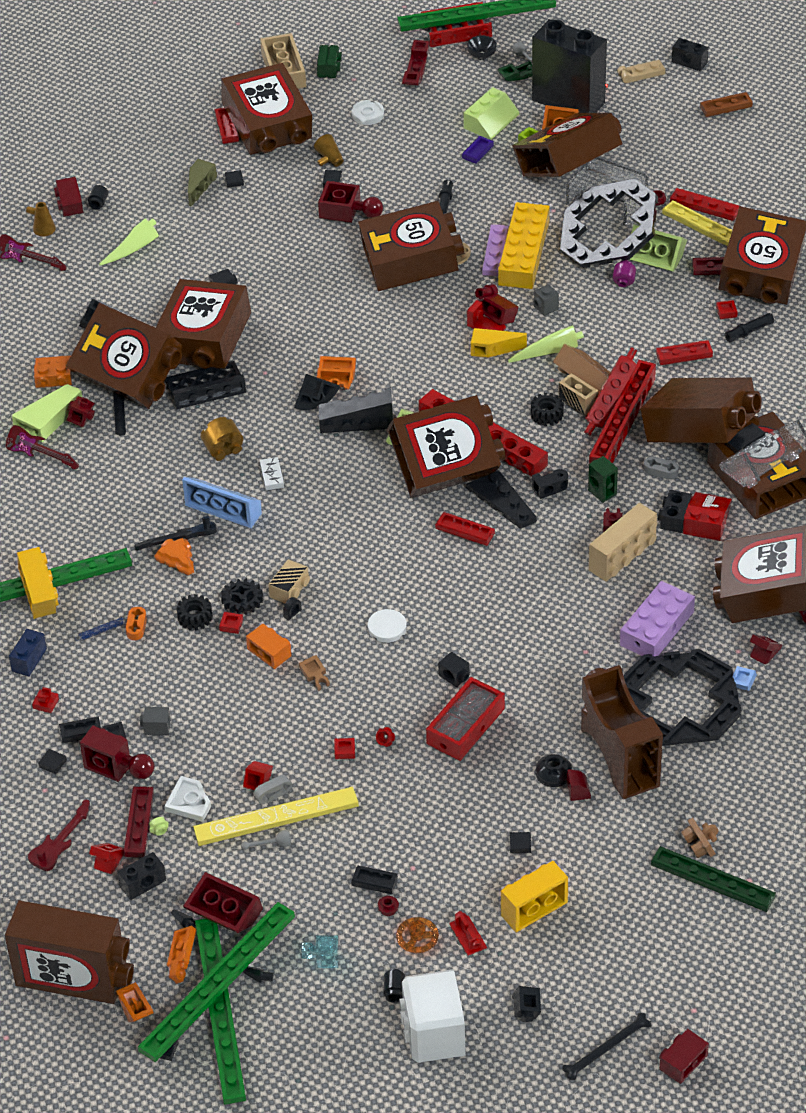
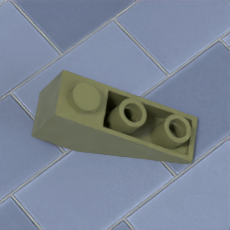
M197 159L190 167L188 183L189 206L198 201L203 192L216 180V164Z

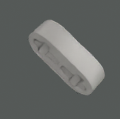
M653 456L644 460V471L649 475L665 479H674L678 476L679 466L674 461Z
M280 775L258 786L254 791V797L260 804H266L288 793L292 788V782L286 775Z

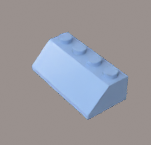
M184 477L182 479L185 506L249 528L253 527L262 514L261 500L196 478Z

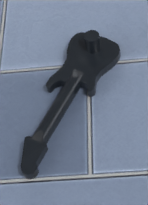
M205 516L202 518V524L191 528L179 529L176 533L147 539L135 544L134 547L138 551L163 544L168 539L176 541L181 538L189 540L194 537L215 534L217 527L214 522L210 521L209 516Z

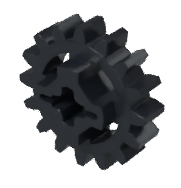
M247 578L243 582L240 579H237L236 583L230 581V586L225 585L224 590L221 591V601L224 604V609H229L230 613L234 611L237 614L244 612L245 615H247V611L254 613V608H260V603H263V590L260 589L259 584L255 585L254 580L250 583L247 581Z

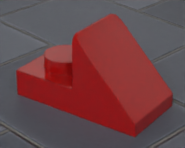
M110 843L91 846L89 854L96 856L94 869L112 874L124 855V848Z

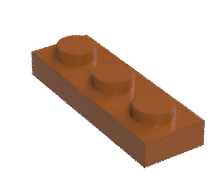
M744 92L700 102V108L704 115L709 117L752 107L753 101L748 93Z

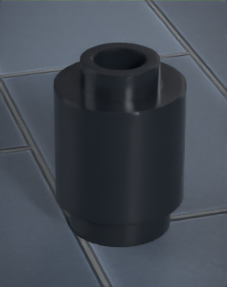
M95 185L92 188L88 198V204L92 209L98 210L104 206L109 194L107 188L102 185Z
M391 969L384 974L383 994L386 1000L391 1003L400 1002L399 999L403 998L402 981L405 979V974L398 969Z

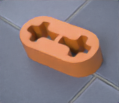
M134 607L128 613L126 634L130 640H139L144 635L147 616L146 610L142 607Z

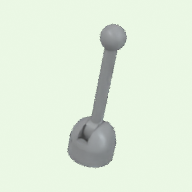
M517 42L513 46V52L518 56L524 55L532 63V58L526 53V46L522 42Z
M289 829L280 831L276 838L250 843L244 841L241 843V848L246 850L252 846L274 842L283 847L292 846Z

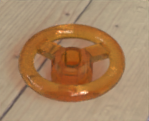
M413 917L405 920L399 925L396 932V939L400 947L411 953H423L432 949L439 938L436 925L422 917ZM426 926H428L431 929V931H426ZM406 927L409 929L411 938L408 943L402 937ZM432 938L428 944L414 947L417 941Z

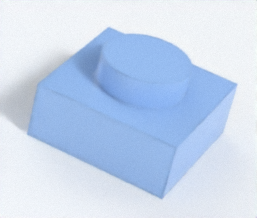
M739 666L736 667L733 674L736 687L747 691L750 690L757 676L755 670Z

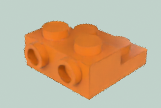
M71 355L35 358L34 380L36 388L72 385V371L66 367Z

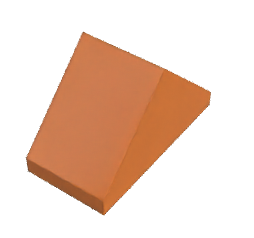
M136 982L116 991L128 1022H135L154 1013Z

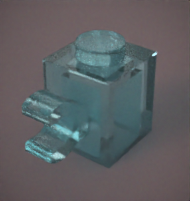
M316 935V946L308 942L301 943L303 959L316 958L317 968H339L338 935Z

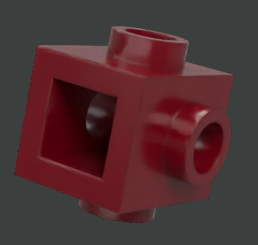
M78 396L68 406L67 421L84 427L88 420L91 421L94 417L95 411L93 408L95 403L87 398Z

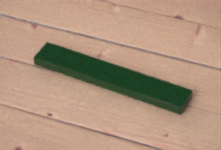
M661 846L651 860V866L764 912H768L776 897V892Z

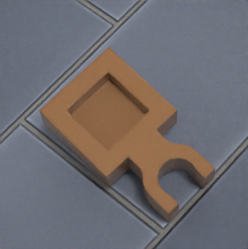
M317 655L299 663V668L308 682L314 680L318 691L321 690L320 682H324L327 687L330 686V681L324 676L326 669Z

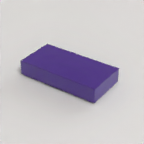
M479 136L462 153V159L477 164L494 146V141Z

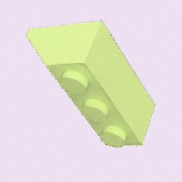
M492 87L464 112V129L492 140L519 115V111L505 92Z
M633 225L631 234L639 227L638 225ZM655 230V236L630 260L674 272L683 256L687 239Z

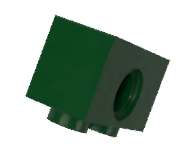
M604 456L592 461L589 464L588 491L602 503L616 496L618 468Z

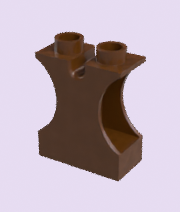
M620 665L608 669L596 668L592 670L587 676L582 677V699L585 702L584 708L581 711L582 733H589L597 742L608 765L612 782L623 800L660 787L663 733L653 717L644 716L637 708L625 683Z

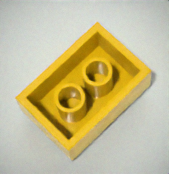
M40 547L17 552L18 570L33 619L56 613V606L59 605L56 587H53V577L51 570L47 568L48 562L45 552L41 553Z
M551 861L548 864L541 865L534 872L522 876L520 880L513 884L506 885L501 890V916L515 932H518L568 903V876L554 861Z

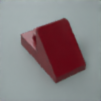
M753 634L750 642L755 644L750 657L766 665L783 645L767 636Z

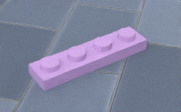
M491 224L482 275L498 276V269L508 234V226Z

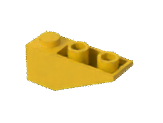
M474 328L471 339V356L489 358L525 349L527 347V333Z

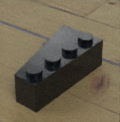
M391 387L385 388V391L376 393V391L369 392V395L358 397V395L352 396L347 401L340 399L318 405L320 433L387 429L393 420Z

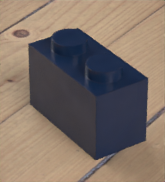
M31 629L25 630L9 655L12 672L30 677L47 650L44 633Z

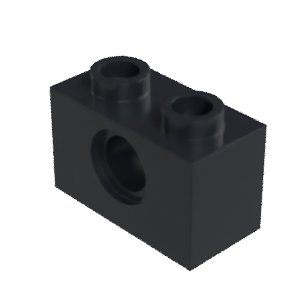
M679 38L672 46V63L702 71L708 63L709 47Z
M154 852L117 871L119 886L130 901L166 881L164 864Z

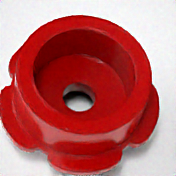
M389 727L380 728L376 733V741L382 746L389 747L395 740V734Z

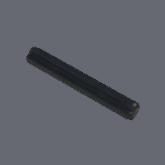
M113 392L115 434L122 436L126 434L124 397Z

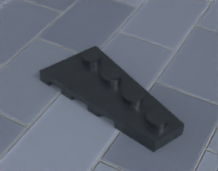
M500 471L466 484L468 491L475 492L479 499L487 501L495 511L502 512L503 517L518 528L522 529L537 522L536 515Z

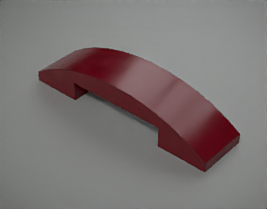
M413 41L409 65L404 73L402 84L418 86L421 83L427 63L430 41Z

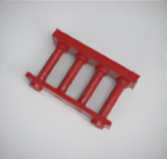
M477 2V3H471V4H465V5H459V6H453V7H447V8H441V9L423 11V12H421V13L432 12V11H438V10H444V9H451V8H457V7H463V6H470V5H476V4H482L483 2ZM483 19L476 20L477 25L469 26L466 21L460 22L462 27L453 28L452 24L445 25L447 30L437 31L436 26L428 27L431 30L429 32V46L436 47L465 42L480 35L492 37V23H484Z

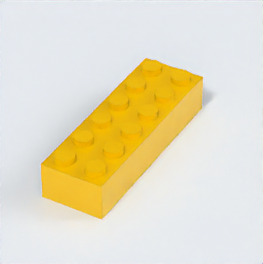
M515 203L498 269V286L533 289L550 222L549 205Z

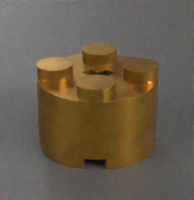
M226 417L216 418L207 424L208 428L205 431L204 429L202 430L201 440L211 456L217 461L223 460L226 455L241 452L243 436L231 418L230 420Z

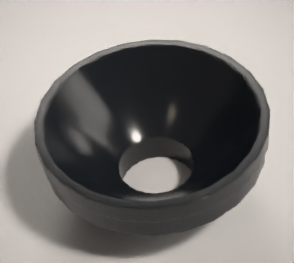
M484 35L475 36L467 43L468 52L479 60H485L492 56L497 47V43L492 37Z
M558 754L546 755L536 764V778L540 783L548 787L563 786L567 783V770H572V765L564 756ZM550 761H558L560 765L551 767L548 763Z

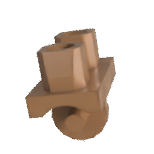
M692 817L688 820L690 826L681 831L683 837L688 844L697 838L700 840L690 846L697 858L707 853L710 857L714 856L716 853L708 840L711 839L712 842L717 840L716 835L719 832L717 826L704 823L702 825L703 830L701 831Z

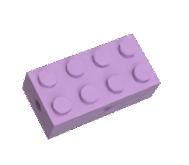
M661 581L621 628L620 646L641 656L645 654L659 656L694 613L695 596Z

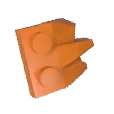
M320 356L317 378L340 385L345 390H349L355 378L356 358Z

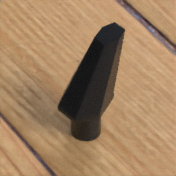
M172 910L171 914L184 928L189 926L196 928L193 917L178 910Z
M248 966L243 971L244 974L259 983H262V980L273 981L274 973L264 972V969Z

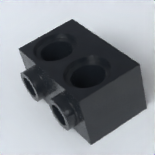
M669 490L668 496H664L663 510L660 509L658 514V521H661L660 529L683 533L684 516L692 499L691 493Z

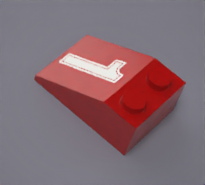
M695 492L684 516L683 534L721 541L732 499Z

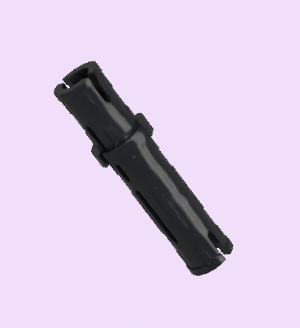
M448 180L443 181L442 190L439 193V204L443 214L447 213L449 202L453 195L451 192L453 182L451 180L449 185H447Z
M767 313L746 324H739L735 329L725 332V338L729 343L738 338H745L748 334L773 324L774 317L772 314Z

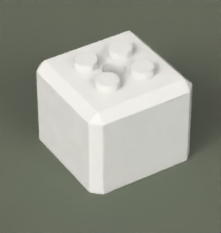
M454 970L406 976L402 981L403 998L399 999L401 1023L405 1029V1043L410 1045L412 1059L420 1063L466 1056L465 1022Z

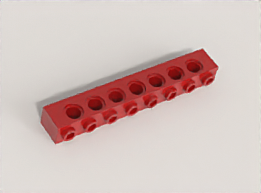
M638 360L632 375L589 455V464L602 456L613 464L655 381V363Z
M432 389L418 401L419 411L454 402V400ZM494 422L493 425L488 426L492 439L499 438L505 450L504 462L531 477L534 474L540 473L548 466V452Z

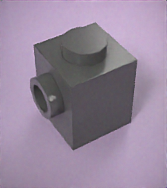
M549 284L535 290L534 307L544 316L558 310L559 293Z
M145 707L144 715L140 716V727H144V734L169 736L171 722L169 707Z

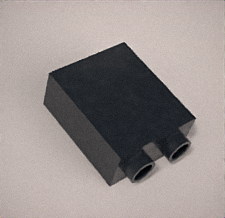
M548 19L532 36V101L548 106L578 109L579 113H597L605 104L607 39L594 35L590 30H579L567 26L561 20Z

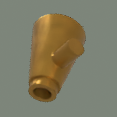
M325 134L317 139L314 149L323 156V158L317 161L318 164L322 166L327 162H331L336 167L340 166L344 160L333 136Z
M38 202L35 208L30 206L26 208L27 213L34 215L33 232L36 235L44 237L55 232L56 226L45 202Z

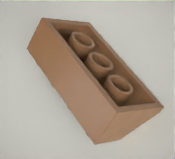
M567 344L563 345L553 361L558 365L557 369L564 374L572 373L597 389L598 394L610 374L609 370L587 353Z

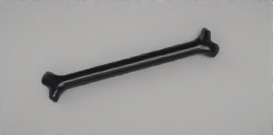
M638 1013L637 1019L574 1065H563V1071L568 1074V1079L575 1080L579 1071L642 1027L650 1028L651 1021L646 1019V1014Z

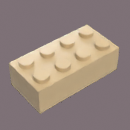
M292 33L260 38L261 54L265 66L283 63L297 88L306 87L305 69Z
M638 503L589 544V571L607 582L611 577H615L624 566H628L636 556L641 555L644 549L654 544L657 538V513Z

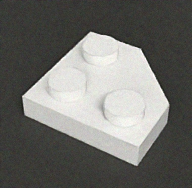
M180 776L164 807L166 812L203 822L211 808V802L208 796H206L200 781Z

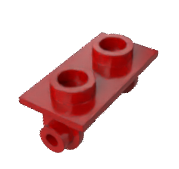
M462 911L455 914V921L450 922L449 925L467 956L486 949L487 946L469 915L467 916Z

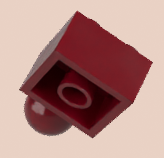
M327 181L318 201L319 218L352 223L357 210L362 211L368 218L380 216L383 212V203L377 197H368L361 201L360 185Z
M92 726L80 741L83 765L87 770L117 782L122 779L128 769L134 778L140 780L149 778L154 772L155 764L153 759L143 753L130 756L128 740L121 735H115L104 728Z

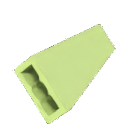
M66 384L12 415L13 425H19L29 434L44 437L46 440L67 420L69 413L67 409L70 402L75 401L78 396L82 397V391Z

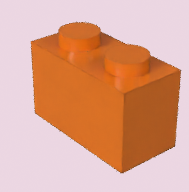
M263 623L246 636L247 649L273 669H276L291 657V644L289 640L281 637L273 628H269Z

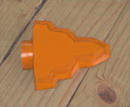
M181 538L176 541L173 539L164 541L161 548L154 555V558L160 564L163 563L168 567L177 568L179 572L190 575L194 573V565L191 560L192 553L190 551L191 545L188 540Z

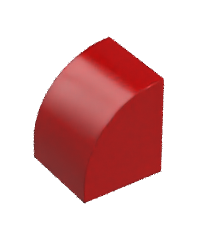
M253 761L245 768L243 787L255 790L261 784L269 781L273 766Z

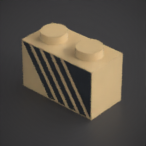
M571 373L559 382V398L586 416L598 396V390Z
M288 559L268 584L269 597L282 603H286L291 597L298 598L300 591L310 581L308 567Z

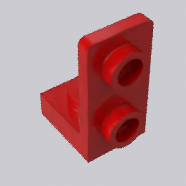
M476 300L468 308V327L498 331L506 330V325H500L492 319L483 316L482 302Z

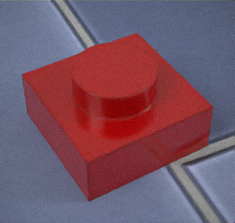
M734 300L716 302V309L720 319L737 317L738 311Z
M224 612L219 630L239 634L244 620L243 614Z
M355 738L334 739L335 759H355Z

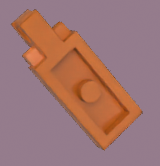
M193 926L174 931L167 966L170 972L169 978L176 984L183 982L186 976L185 969L189 965L196 929Z

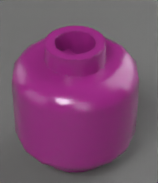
M625 260L615 264L612 276L613 281L619 287L632 285L636 276V267L633 263Z

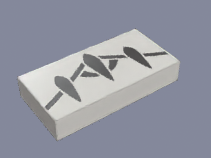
M278 457L260 460L265 489L284 488Z

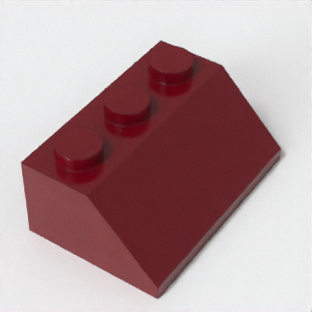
M207 872L204 873L183 905L185 909L236 933L251 927L263 910L258 896Z

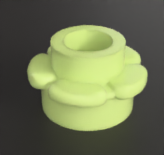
M163 817L154 818L149 823V831L157 836L163 835L167 832L169 823Z

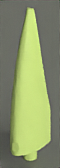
M146 218L132 229L125 240L99 265H105L124 258L159 237L156 229L153 227L156 225V221L154 219L148 221Z
M573 325L529 345L508 359V362L511 363L559 353L564 344L576 348L578 347L577 340L584 338L582 331L576 333Z

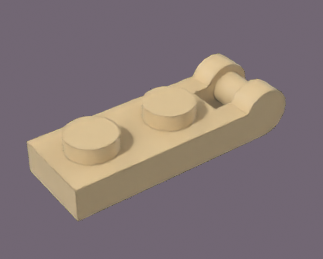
M654 60L630 67L620 66L617 69V73L621 76L624 83H630L664 75L665 67L660 60Z

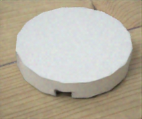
M364 100L353 106L351 116L359 124L372 125L384 118V108L379 102L375 101L373 103L371 100Z
M391 609L380 610L372 614L368 620V632L372 638H377L379 642H394L406 633V619L398 611Z

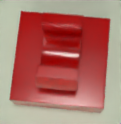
M42 687V690H39L32 703L33 709L52 713L59 700L58 693L51 692L50 688Z

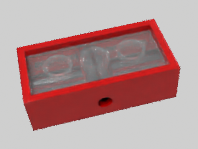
M470 677L426 728L427 745L461 761L505 709V693Z

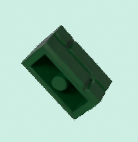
M320 45L317 61L318 78H336L337 72L341 71L342 52H339L338 45Z

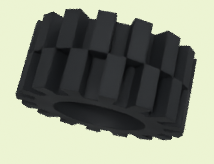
M544 393V396L538 394V398L536 396L531 401V418L535 423L538 421L539 425L544 423V426H547L550 423V426H553L554 422L558 424L559 420H562L564 403L558 395L553 396V393H550V395Z
M194 594V597L187 595L188 599L183 597L182 602L179 601L176 608L179 624L185 629L188 626V630L195 628V631L198 630V627L204 629V624L208 626L210 624L209 621L211 622L213 617L209 599L207 597L204 599L203 595L198 597V594ZM194 610L201 611L198 614H189V612Z

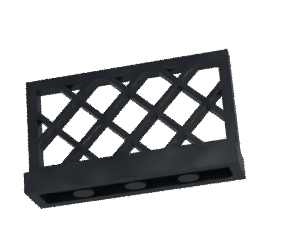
M235 361L228 362L225 369L215 367L201 368L168 376L165 379L174 399L176 409L246 393L245 378L240 373Z

